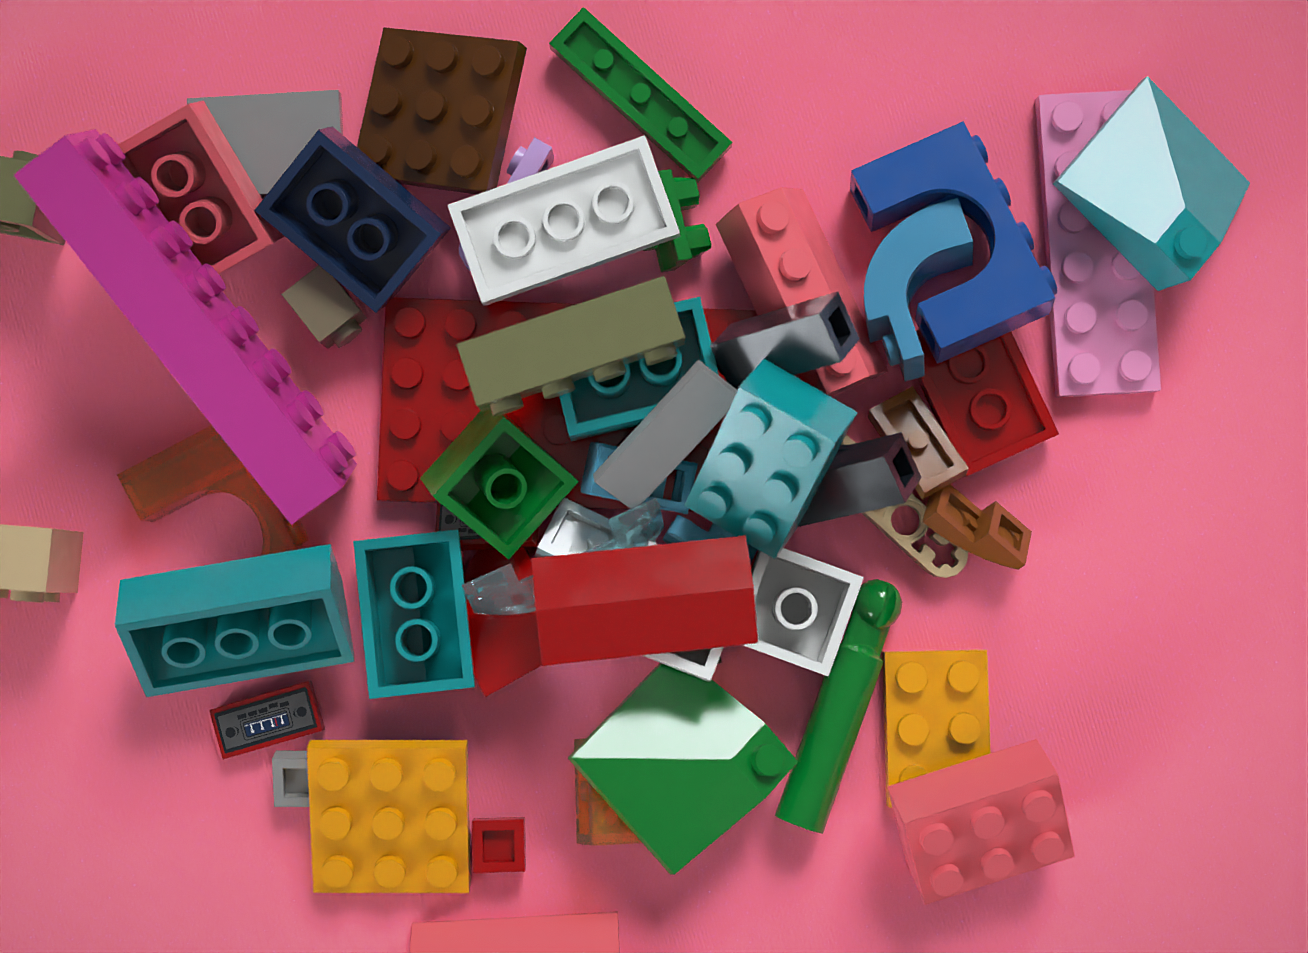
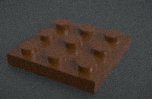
M383 27L357 148L402 185L476 195L497 188L527 47L520 41Z

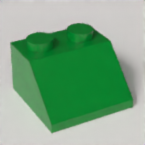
M491 409L483 412L480 411L420 478L432 497L507 559L512 557L579 482L506 414L493 416Z

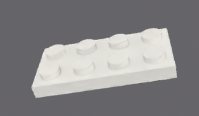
M645 135L448 205L483 306L680 237L676 220Z

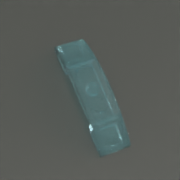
M652 499L608 519L613 539L582 553L648 546L649 541L654 543L664 529L661 507L657 499ZM511 563L462 585L474 613L511 615L535 611L533 575L519 581Z

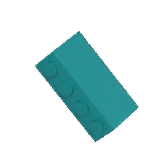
M331 544L120 580L114 626L146 697L354 662V649L344 586Z

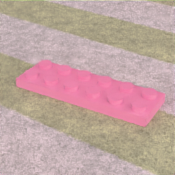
M1132 90L1039 95L1035 99L1046 267L1052 273L1057 285L1056 299L1049 313L1055 398L1155 393L1161 391L1154 287L1053 185L1055 180Z

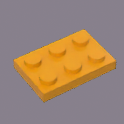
M986 649L882 651V660L884 661L882 668L886 805L889 808H892L887 786L991 753L988 655Z

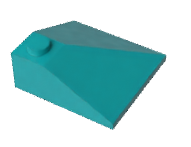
M1147 76L1137 84L1055 180L1053 185L1157 291L1190 281L1221 244L1250 182Z

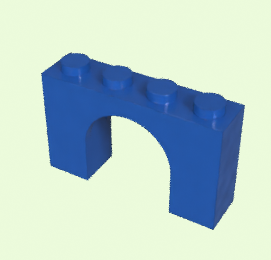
M964 121L851 170L850 191L871 232L929 206L958 198L963 214L971 218L986 236L990 249V261L977 276L918 303L915 321L937 364L1049 315L1056 299L1055 294H1057V285L1052 273L1045 265L1039 267L1031 251L1034 249V242L1029 229L1022 221L1016 223L1009 209L1011 199L1004 182L1000 178L993 179L986 165L988 163V154L982 140L978 135L971 137Z

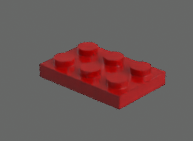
M920 329L916 330L924 353L925 376L917 379L938 424L969 468L964 477L1059 435L1012 331L937 364Z

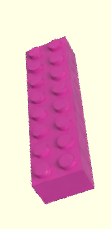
M96 129L64 135L13 176L292 525L343 488L357 465L353 459L356 456L353 446L341 432L336 431L333 433L321 418L324 415V411L317 399L307 390L301 392L288 376L292 371L285 358L274 348L268 350L256 335L259 328L249 312L241 306L235 308L223 291L226 289V285L218 272L207 263L202 265L189 249L193 246V243L186 231L174 220L168 222L156 207L159 199L150 185L141 177L135 179L121 161L125 159V155L119 145L108 134L103 133L100 135Z

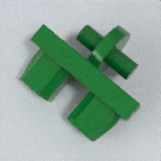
M671 169L661 170L658 173L676 220L680 237L643 250H656L661 273L678 269L692 258L710 250L712 246L708 228L704 224L686 227L684 225L681 211L693 209L699 205L700 195L696 179L673 178Z

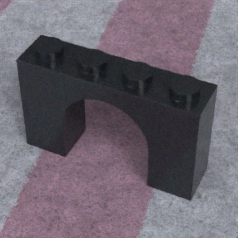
M839 291L732 323L710 347L715 356L718 371L724 375L727 383L738 390L740 385L763 359L768 360L792 375H797L842 362L860 338ZM902 432L855 444L841 445L798 527L906 503L922 477Z

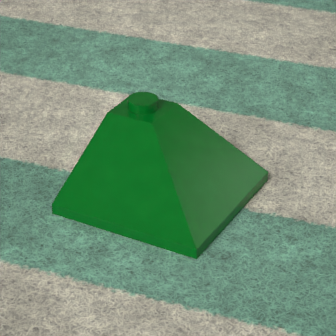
M659 663L568 757L569 761L670 875H675L762 802L798 762L764 721L712 679L710 682H707L662 663Z

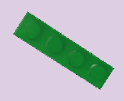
M584 7L550 41L549 47L551 51L691 178H695L697 183L732 147L733 142Z

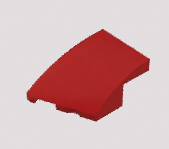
M520 547L510 559H507L496 549L478 550L463 571L474 677L485 697L542 666L535 611L532 561L526 547Z

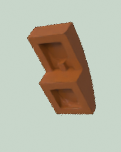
M951 484L929 496L922 522L934 532L963 550L987 561L1016 570L1026 565L1032 531L997 501L980 510Z

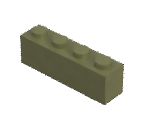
M661 276L458 343L457 347L477 407L481 412L491 409L493 416H499L522 408L524 406L522 398L540 392L543 393L544 399L569 393L575 390L573 381L594 375L596 382H602L626 373L625 364L645 358L647 365H653L674 358L678 355L676 347L682 346L685 343V335L666 278Z

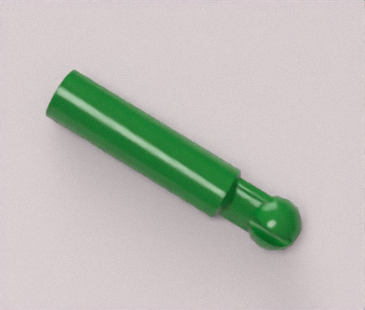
M879 579L869 580L861 584L844 638L838 648L829 676L824 675L795 757L798 762L790 771L775 813L776 817L788 823L816 833H824L884 663L880 655L890 626L897 621L901 614L903 601L899 591L893 584Z

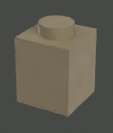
M320 265L281 294L319 343L327 349L334 344L340 348L351 342L362 331L359 324L367 319L366 315L339 281Z

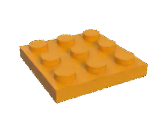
M310 740L307 746L313 893H469L471 869L468 740Z

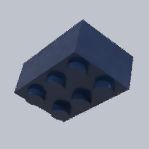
M333 126L318 129L254 210L375 313L383 309L396 296L451 229L448 224Z

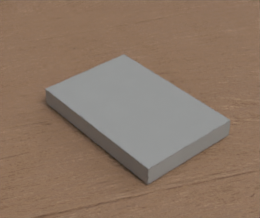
M339 90L187 98V104L204 100L261 198L268 194L318 129L333 126L343 135L342 98Z

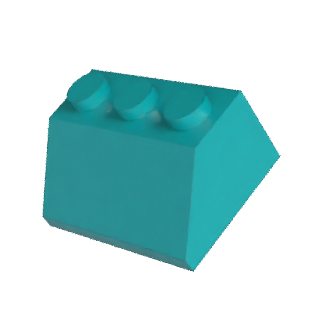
M459 530L353 541L369 699L475 687Z

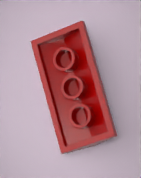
M746 536L531 558L542 666L758 643L754 585Z

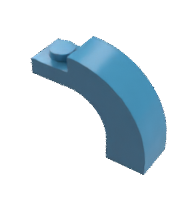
M958 198L924 208L899 223L880 243L866 272L864 306L869 341L872 343L882 340L889 365L899 364L905 382L925 376L924 353L908 309L913 296L930 279L973 265V239Z

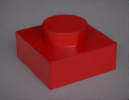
M525 817L473 818V873L526 871Z

